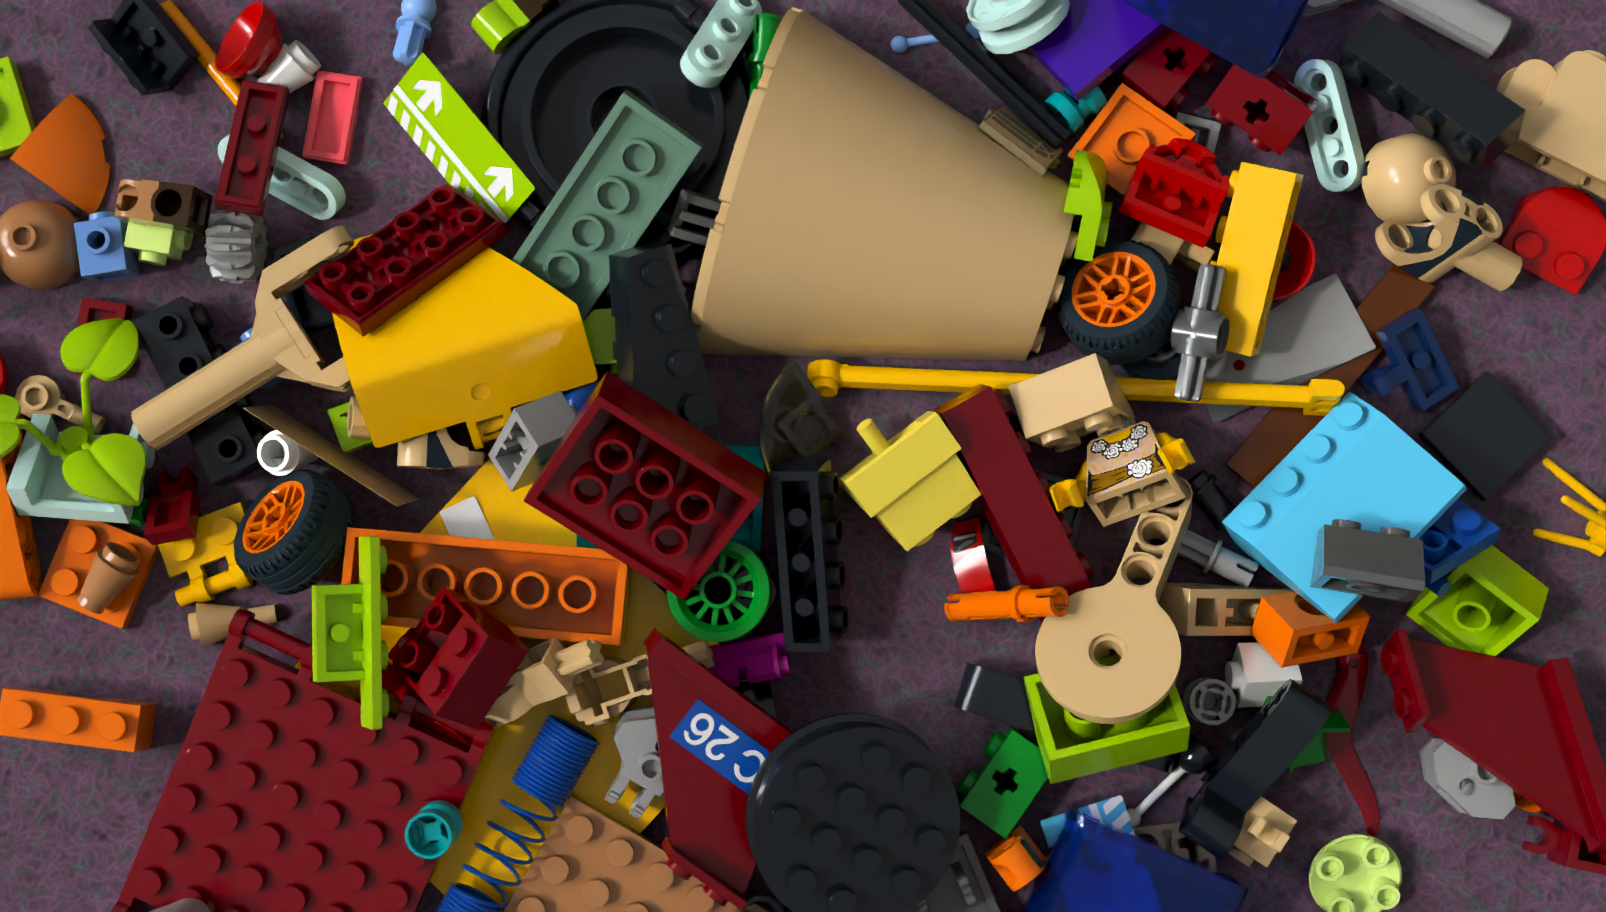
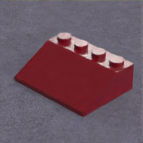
M607 371L580 409L523 501L684 600L762 499L766 472Z

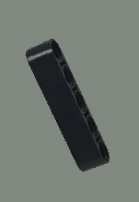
M967 662L954 707L1035 732L1024 680ZM1176 753L1137 764L1171 773Z

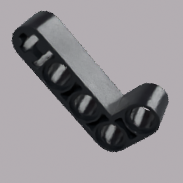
M1287 680L1217 759L1218 761L1202 776L1200 780L1204 782L1194 798L1189 796L1186 801L1179 825V832L1218 859L1225 856L1241 833L1247 811L1319 733L1331 714L1332 706L1294 680Z

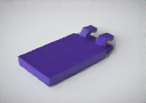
M1069 0L1070 7L1067 16L1059 26L1044 39L1027 49L1079 101L1184 15L1181 4L1185 0Z

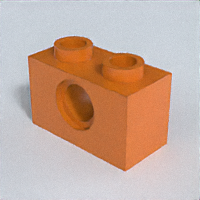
M1295 591L1261 597L1250 634L1283 668L1357 653L1370 616L1356 603L1336 624Z

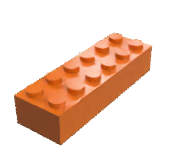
M347 527L341 584H359V536H379L380 545H384L386 548L387 569L385 574H380L381 593H385L387 597L388 615L386 621L381 622V625L416 628L429 605L434 601L442 587L446 586L507 625L517 637L548 640L556 637L560 641L582 642L590 639V641L598 640L600 644L625 645L632 568L602 549Z

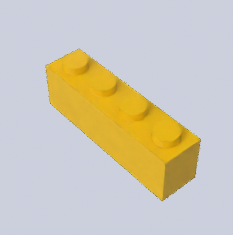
M1241 162L1239 171L1233 170L1231 173L1227 197L1232 198L1228 216L1223 215L1221 217L1216 232V242L1221 243L1217 261L1212 260L1210 264L1221 266L1227 271L1219 312L1225 313L1230 323L1225 351L1250 357L1259 355L1304 176L1302 174Z

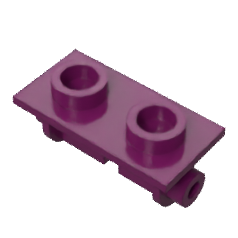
M783 633L708 646L713 652L712 659L714 662V667L709 669L733 687L740 686V681L747 679L749 684L774 679L782 681V676L791 674L792 671L788 652H785Z

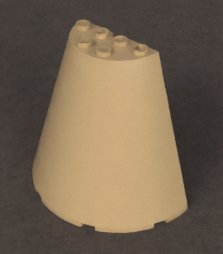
M792 7L791 10L788 9L777 28L762 64L764 71L758 83V90L753 89L719 195V201H722L718 215H716L714 228L710 229L691 310V318L701 354L1025 361L1030 351L1038 353L1046 332V327L1040 325L1045 310H1052L1054 303L1058 302L1065 276L1058 275L1059 267H1065L1067 259L1071 258L1078 238V232L1071 231L1072 223L1078 224L1081 215L1064 212L1069 184L1048 170L1041 176L978 128L979 125L808 12Z

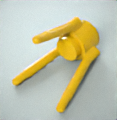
M1543 459L1542 463L1547 469L1599 511L1596 512L1570 496L1564 495L1561 497L1563 504L1589 519L1585 534L1591 538L1586 540L1539 528L1533 530V535L1550 540L1551 542L1584 549L1601 557L1606 551V503L1551 459Z

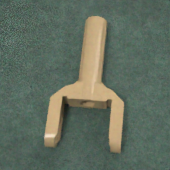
M336 226L327 230L262 270L255 299L256 317L251 338L131 411V418L136 429L150 447L155 450L161 449L275 377L304 382L315 387L343 393L352 389L344 357L327 367V364L289 305L281 299L302 286L306 280L318 273L324 265L334 262L344 255L354 245V240L345 226Z

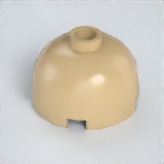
M1409 133L1378 142L1367 153L1364 161H1369L1368 175L1362 176V189L1367 204L1376 216L1383 221L1392 219L1399 224H1418L1426 221L1428 218L1421 207V195L1435 184L1442 183L1456 188V169L1452 157L1441 143L1431 137ZM1435 197L1437 204L1441 209H1444L1441 200Z

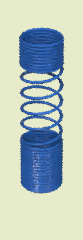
M552 714L547 716L548 719L542 724L541 731L535 736L536 739L533 740L531 748H528L529 752H526L527 756H524V760L521 761L522 764L519 765L511 781L542 802L554 816L551 818L540 816L518 808L503 799L499 800L500 804L509 808L531 824L541 835V839L525 837L500 827L492 821H486L487 825L500 831L522 848L529 856V860L514 859L497 853L479 842L474 843L478 849L492 855L504 864L515 875L517 881L507 882L483 874L466 863L462 864L465 870L484 879L493 886L505 899V902L498 904L479 890L454 882L450 884L451 887L448 888L441 904L438 905L437 912H503L502 908L507 907L509 901L505 892L497 884L517 886L521 883L519 873L508 862L527 865L534 861L531 852L520 840L531 843H542L546 840L542 829L531 818L546 822L558 819L556 810L552 806L558 808L565 806L564 803L567 802L569 795L572 794L571 791L574 790L576 783L579 782L578 779L581 778L583 770L586 769L585 766H588L587 762H590V758L593 757L592 754L595 753L597 746L600 745L595 737L565 719Z

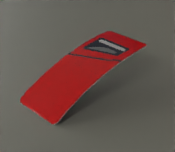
M979 518L954 523L950 541V552L959 588L963 593L996 591L987 562Z

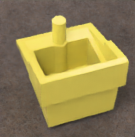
M927 411L888 441L872 419L869 418L862 421L856 429L873 453L839 478V486L845 490L870 518L874 516L881 526L907 552L913 547H918L928 542L934 536L936 529L949 519L963 515L969 510L972 502L981 496L980 491L956 455L962 448L940 416L933 411Z

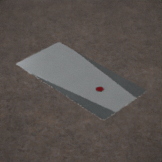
M1332 274L1303 288L1291 297L1273 302L1259 355L1250 357L1224 351L1223 355L1217 358V360L1209 359L1205 381L1298 385L1375 349L1376 346L1338 275ZM1205 404L1214 423L1252 407L1249 405Z

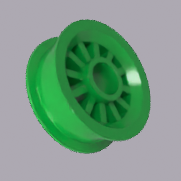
M729 540L718 555L720 556L718 571L715 570L712 563L707 569L709 574H703L700 578L701 584H696L692 590H698L700 595L688 600L686 596L683 600L667 590L668 604L676 621L688 633L706 641L725 642L748 634L762 621L770 605L772 587L765 564L753 550L732 540ZM728 557L736 559L735 565L726 573ZM744 565L749 575L736 580L735 576ZM721 576L730 582L732 594L725 603L717 604L709 598L707 589L711 580ZM753 581L754 592L739 590L740 585ZM738 596L753 598L749 608L737 600ZM703 601L705 604L695 614L690 606ZM731 605L744 613L738 620L735 619L730 607ZM710 608H713L711 623L702 620ZM721 609L724 610L729 624L719 625Z

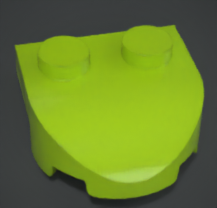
M1076 149L1064 212L1082 216L1074 259L1092 262L1095 245L1105 247L1113 202L1104 201L1108 181L1107 168L1104 161L1094 152Z

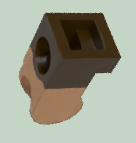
M124 179L120 180L114 217L138 225L182 230L190 234L206 236L205 230L208 228L213 196L194 185L144 179L142 181Z

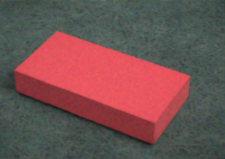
M317 70L302 153L304 160L349 166L364 82L362 77Z

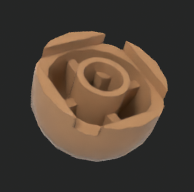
M25 200L11 206L0 216V269L13 282L32 290H54L68 284L80 270L74 223L82 221L68 208L49 200Z

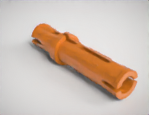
M1018 585L1007 591L951 593L946 599L949 602L959 601V603H945L944 610L947 618L952 622L1013 618L1017 619L1016 622L1025 623L1031 622L1037 617H1063L1068 611L1065 608L1056 609L1055 607H1069L1070 601L1067 591L1061 586L1030 589L1029 585Z

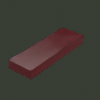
M242 80L214 201L217 210L263 217L290 97L288 87Z

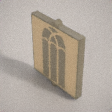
M1002 103L995 110L990 108L985 114V119L978 128L1041 176L1049 168L1055 169L1060 163L1059 157L1065 150L1061 147L1058 149L1050 147L1005 104Z

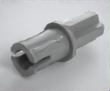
M1187 529L1177 555L1204 567L1203 573L1207 574L1210 570L1243 588L1249 586L1254 576L1253 573L1258 568V562L1247 559L1221 546L1223 543L1221 540L1214 543Z

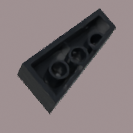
M649 242L609 255L611 314L615 317L616 341L613 342V360H617V378L699 430L719 423L720 419L672 245L670 243Z

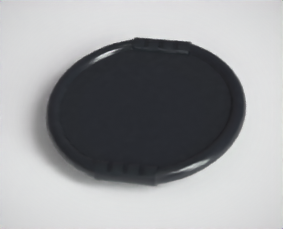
M559 0L525 29H522L508 43L494 67L484 95L481 113L482 124L535 186V190L513 216L532 231L622 93L627 89L704 144L634 247L649 242L670 243L676 262L705 249L706 246L671 236L667 232V228L682 189L719 199L729 161L749 102L751 68L747 66V56L752 53V50L744 44L720 84L713 88H703L689 81L680 67L681 57L709 15V12L696 0ZM689 204L687 211L714 219L719 213L693 204ZM683 221L681 225L707 234L710 232V228Z

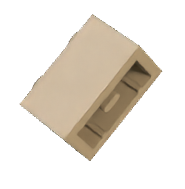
M1096 353L1008 386L1025 439L1048 449L1054 448L1055 452H1064L1081 445L1080 438L1097 432L1098 437H1102L1124 428L1123 422L1135 418L1132 408L1106 359Z

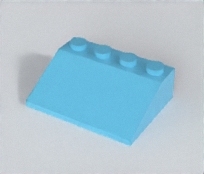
M1349 391L1222 523L1237 547L1337 624L1363 595L1310 587L1317 536L1324 524L1332 525V520L1334 519L1351 520L1361 523V530L1380 533L1382 527H1394L1410 531V538L1419 539L1467 489L1458 478L1386 415Z

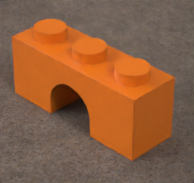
M25 686L2 688L0 735L127 752L151 749L157 703L119 698L68 695L64 691Z

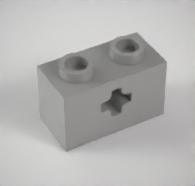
M561 391L514 408L488 454L511 492L535 482L578 414L577 410L569 405Z

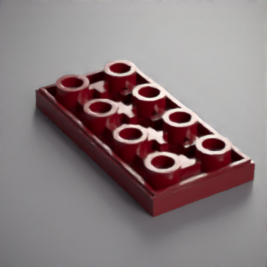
M446 183L442 187L434 189L428 197L406 212L398 214L393 221L370 237L360 240L354 248L334 262L324 265L318 273L306 280L304 284L309 295L364 337L508 233L504 221L449 183Z

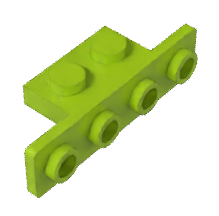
M359 536V584L312 585L313 681L360 680L361 726L370 730L382 729V718L387 717L389 713L388 692L386 689H382V670L387 669L389 656L386 641H381V622H385L387 619L388 602L385 593H381L380 574H385L387 569V552L385 546L380 545L379 536Z

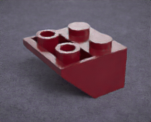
M443 586L434 601L427 608L407 642L402 646L399 654L393 661V665L435 716L478 728L529 652V649L507 625L451 588Z

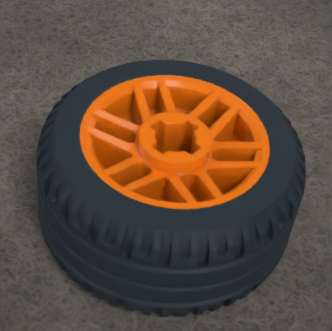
M1109 240L1108 243H1105V247L1095 245L1092 262L1075 259L1070 262V266L1066 267L1065 272L1062 274V276H1065L1060 297L1056 303V309L1069 340L1083 355L1089 356L1096 353L1106 359L1109 365H1129L1131 362L1134 364L1137 361H1143V358L1151 357L1152 354H1156L1158 349L1161 350L1169 342L1175 316L1182 308V295L1170 264L1154 248L1142 242L1137 243L1134 240Z
M301 469L281 476L269 484L256 497L244 514L234 541L235 561L245 574L274 593L291 595L307 590L322 580L344 554L347 527H355L354 504L344 491L318 472Z

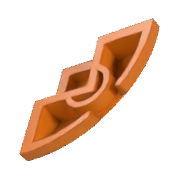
M71 93L39 123L10 159L88 215L96 213L100 209L108 189L111 165L106 162L103 146L106 136L91 110Z

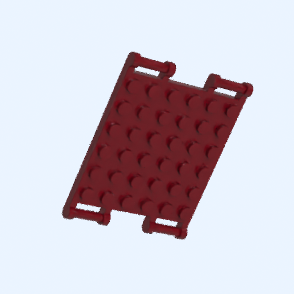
M240 607L230 622L228 636L120 897L111 912H140L134 909L138 899L156 908H160L185 898L201 900L208 906L211 912H417L440 857L423 859L414 855L405 841L406 826L427 803L435 800H446L454 804L461 811L497 724L484 718L479 727L474 728L435 716L410 685L400 703L398 714L389 711L388 716L382 718V729L370 730L362 727L360 697L330 683L313 681L312 642L309 644L255 619V613ZM247 636L301 660L300 669L244 645ZM416 713L472 738L471 747L413 722Z

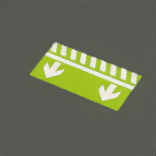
M422 52L383 104L450 185L506 223L535 190V186L425 53Z

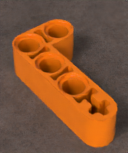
M20 413L18 419H25L24 416ZM19 429L21 437L17 446L7 455L0 458V601L36 597L42 586L39 555L30 516L18 515L6 490L23 443L22 429Z

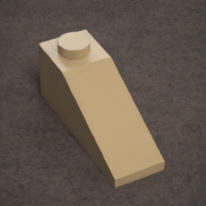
M1166 583L1158 604L1170 617L1178 634L1185 636H1252L1250 632L1261 597L1293 590L1253 586L1243 588L1237 585Z

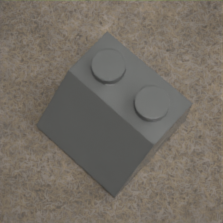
M1343 519L1332 520V525L1324 524L1318 531L1310 587L1405 603L1424 592L1423 540L1410 538V531L1394 527H1382L1380 533L1361 530V523Z

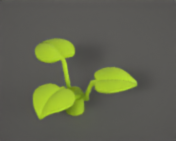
M114 318L89 322L75 328L65 337L60 349L64 366L73 372H83L80 378L83 426H72L65 429L60 434L57 442H53L29 420L18 419L21 412L18 400L14 397L0 394V458L7 455L17 446L21 437L19 429H24L47 447L52 456L60 455L63 461L62 473L65 481L76 492L106 503L138 506L140 504L141 487L146 470L144 448L135 438L118 433L106 434L95 440L90 395V380L92 376L103 381H113L126 374L135 363L139 351V335L135 325L130 320Z

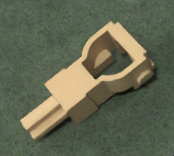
M555 637L529 649V652L485 716V719L496 723L497 728L518 719L538 704L568 694L578 673L604 662V657L599 652L602 647L600 642L587 639L564 648Z
M706 640L682 647V649L708 668L714 667L713 652L708 647ZM647 653L634 657L629 662L616 657L604 658L602 664L578 673L570 692L565 695L570 713H575L578 722L585 721L586 726L592 724L593 728L610 723L611 717L623 713L626 709H630L638 696L643 694L645 696L650 695L651 686ZM622 669L630 694L603 703L595 678Z

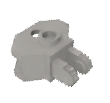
M653 706L626 709L617 722L614 740L621 756L620 771L604 797L605 800L615 804L623 795L630 780L642 786V790L636 795L630 806L629 814L636 818L642 816L655 795L660 797L663 793Z
M1431 738L1419 751L1424 781L1457 812L1465 813L1472 817L1504 819L1516 806L1514 792L1510 786L1440 738Z

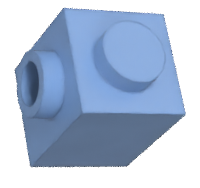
M112 211L92 213L89 215L88 221L74 223L81 277L94 283L140 276L137 253L124 247L128 222L116 219L114 217L115 212Z

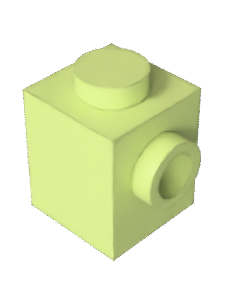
M128 222L124 247L139 254L138 261L166 266L167 259L181 261L183 250L187 251L191 247L193 234L182 230L144 226Z

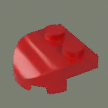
M1173 138L1167 145L1156 147L1154 144H1151L1143 153L1130 178L1118 212L1204 248L1211 236L1221 204L1228 194L1229 177L1228 175L1222 177L1220 171L1215 166V154L1194 141Z
M1554 185L1536 192L1532 191L1525 195L1514 209L1516 213L1497 244L1519 255L1522 258L1523 269L1577 295L1605 249L1606 222L1597 204L1588 195L1574 187Z

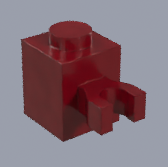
M1528 815L1527 824L1541 827L1544 836L1539 843L1524 841L1522 850L1537 854L1547 853L1546 860L1566 867L1606 875V852L1589 853L1585 838L1555 817L1552 823L1548 819Z

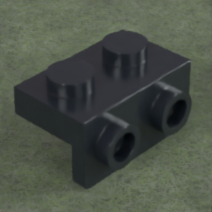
M123 0L110 19L95 20L88 28L100 43L103 51L114 60L126 75L129 83L142 95L172 90L200 56L198 51L156 0Z

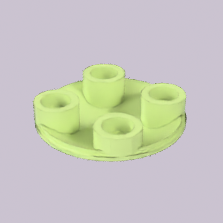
M1365 834L1345 835L1332 840L1317 853L1309 870V888L1316 903L1326 912H1381L1382 910H1389L1394 908L1400 900L1401 864L1396 853L1384 841Z

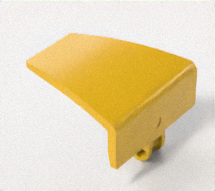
M371 235L354 239V245L349 250L354 248L360 240ZM489 247L364 337L332 313L349 379L371 440L376 448L466 422L475 450L484 448L483 443L498 438L512 413L511 407L540 399L558 391L563 392L593 383L598 379L577 304L530 271Z

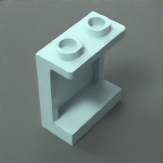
M33 414L30 422L53 442H57L62 432L58 431L52 415ZM133 423L129 436L141 443L146 454V469H150L155 461V449L146 443ZM28 431L26 432L6 487L18 515L129 524L134 506L102 502L73 490L63 476V461L60 455L52 456L47 447ZM94 434L95 440L103 436ZM142 482V487H141V499H140V504H141V502H142L143 494H144V485H143V482Z

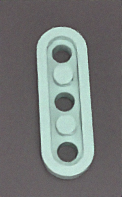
M717 0L681 57L680 67L689 81L703 88H713L720 84L754 29V15L762 13L758 0Z
M1308 60L1297 70L1294 84L1318 100L1313 114L1304 124L1316 174L1321 185L1329 191H1351L1361 184L1362 176L1366 174V162H1364L1365 158L1343 74L1339 66L1330 60ZM1324 75L1326 77L1327 84L1326 87L1322 90L1319 87V82L1322 76ZM1334 118L1337 120L1338 128L1335 133H1333L1330 129V125ZM1345 161L1348 163L1349 171L1346 176H1344L1341 172V168Z
M230 133L218 145V155L222 164ZM278 147L268 193L316 219L326 220L334 216L344 206L346 200L345 191L340 182L331 174Z

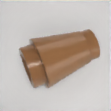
M114 542L107 543L104 549H98L81 594L77 599L78 603L93 613L102 614L105 608L138 576L139 571L137 567L141 563L140 558L130 549Z

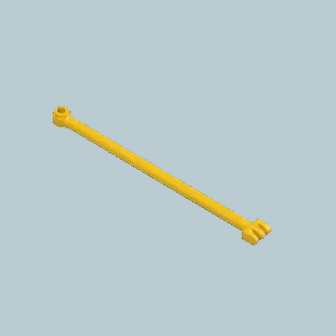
M820 359L808 364L807 385L811 388L813 395L822 398L836 396L838 389L841 387L964 393L979 384L991 386L993 391L999 389L1004 395H1011L1008 386L1039 374L848 366V364H841L833 360ZM1116 377L1127 400L1303 408V415L1326 416L1339 403L1345 390L1342 382L1330 379H1311L1308 386L1205 381L1202 399L1198 402H1192L1175 397L1174 391L1177 380Z

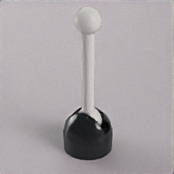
M1192 734L1189 735L1188 750L1177 753L1178 767L1135 809H1127L1132 827L1140 824L1141 815L1185 772L1201 774L1218 761Z

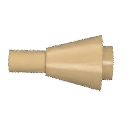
M196 603V612L188 613L192 641L200 640L202 647L205 648L226 639L230 622L241 606ZM275 604L246 609L255 613V619L263 623L277 622Z

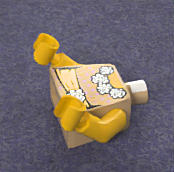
M1133 418L1123 422V429L1091 440L1087 445V460L1083 462L1076 478L1060 481L1052 485L1049 491L1057 512L1062 511L1068 506L1082 507L1087 502L1103 527L1186 498L1185 491L1175 470L1182 469L1188 463L1191 465L1196 461L1184 439H1175L1166 432L1156 434L1149 422L1142 421L1136 424Z

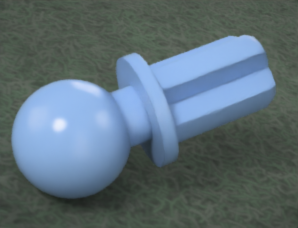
M402 0V16L396 21L398 36L393 57L405 66L413 65L422 52L425 39L431 36L432 27L430 22L437 13L435 0Z

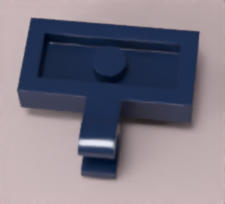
M1412 308L1376 331L1391 363L1376 368L1360 378L1368 394L1377 391L1379 396L1383 397L1402 384L1413 409L1425 411L1460 388L1422 309Z

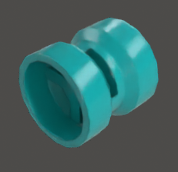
M1096 86L1079 101L1064 89L1062 92H1054L1043 103L1055 114L1060 112L1067 120L1064 123L1071 128V135H1074L1084 126V119L1089 114L1096 115L1106 105L1107 100L1101 89Z
M435 800L427 803L406 826L405 841L408 848L414 855L423 859H435L442 856L460 837L463 830V817L460 810L446 800Z

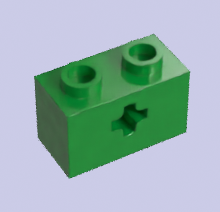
M1008 727L1004 734L997 730L992 735L982 751L988 757L978 772L971 768L956 788V792L961 795L958 800L959 806L1005 839L1048 778L1039 747L1010 727ZM1009 767L1013 769L1009 776L1014 781L1013 786L1010 789L1002 786L998 792L995 791L997 782L992 777L997 770L1005 773Z

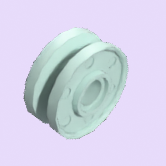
M969 0L966 12L973 27L980 30L981 40L987 50L994 54H1010L1030 47L1054 31L1067 16L1070 2L1069 0Z

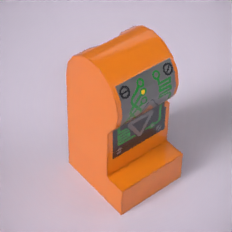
M1020 824L1012 829L1006 839L1000 838L983 851L1013 892L1028 884L1045 869V865L1042 862L1045 859L1044 855Z

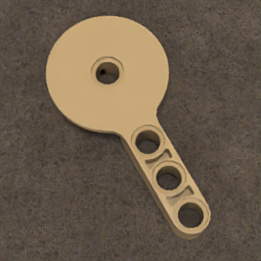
M1180 476L1178 478L1185 491L1186 498L1175 501L1180 504L1177 507H1167L1164 505L1140 514L1117 573L1112 581L1104 586L1085 589L1070 595L1069 607H1055L1056 609L1065 608L1068 611L1067 614L1063 617H1046L1039 629L1035 645V657L1040 679L1048 693L1057 703L1084 720L1100 724H1119L1134 720L1163 701L1177 680L1181 664L1180 639L1174 623L1158 602L1191 521L1193 491L1187 480ZM1151 539H1160L1165 543L1163 545L1154 546L1148 544L1147 541ZM1142 577L1150 582L1145 585H1136L1130 582V580ZM1112 649L1116 651V659L1119 661L1112 666H1104L1097 662L1101 657L1110 656Z

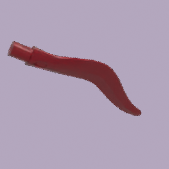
M1363 635L1357 653L1338 657L1336 680L1325 701L1332 706L1331 712H1342L1350 726V732H1326L1328 752L1362 812L1368 834L1376 837L1380 824L1377 801L1367 775L1353 749L1351 740L1352 729L1368 671L1369 653H1363Z

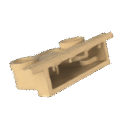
M1592 50L1576 51L1566 56L1553 67L1543 60L1531 59L1507 71L1499 80L1497 91L1526 111L1519 138L1504 152L1606 202V56Z

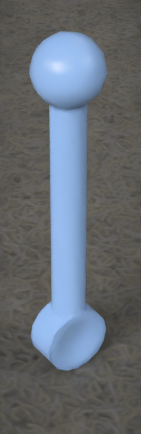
M971 22L968 23L965 29L976 40L981 37L980 30L973 27ZM932 34L907 39L898 35L891 40V48L896 53H902L908 47L939 41Z

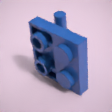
M1458 498L1419 538V540H1423L1425 586L1438 597L1444 596L1449 591L1451 582L1443 576L1496 543L1499 538L1500 528Z

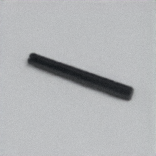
M898 0V3L1050 147L1058 149L1070 138L1072 134L1071 128L935 0Z

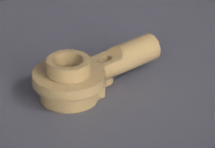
M42 375L30 376L23 380L17 388L15 399L20 404L21 413L27 418L31 419L33 414L52 415L53 418L58 416L80 427L83 426L82 407L65 400V395L62 394L60 386L52 378ZM92 412V425L95 433L98 434L103 429L106 419Z

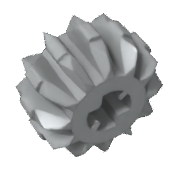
M216 210L208 219L209 228L205 230L206 244L204 245L207 251L206 263L210 266L212 276L219 278L220 281H230V283L236 284L255 282L259 275L262 274V270H264V261L268 259L266 250L269 243L266 240L267 227L263 224V217Z

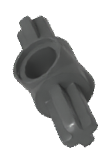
M1212 264L1200 265L1191 307L1184 306L1183 309L1181 308L1173 322L1171 346L1175 352L1182 353L1174 395L1181 400L1198 402L1202 399L1209 359L1217 360V358H1220L1227 345L1230 328L1229 318L1225 313L1219 312L1227 271L1221 266Z

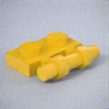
M238 502L199 517L195 538L158 544L169 577H176L184 573L189 575L190 585L175 590V597L180 607L194 602L207 603L215 599V594L233 587L241 590L253 585L254 579L239 568L234 556L236 532L247 511L244 502ZM226 558L229 570L208 578L204 566Z

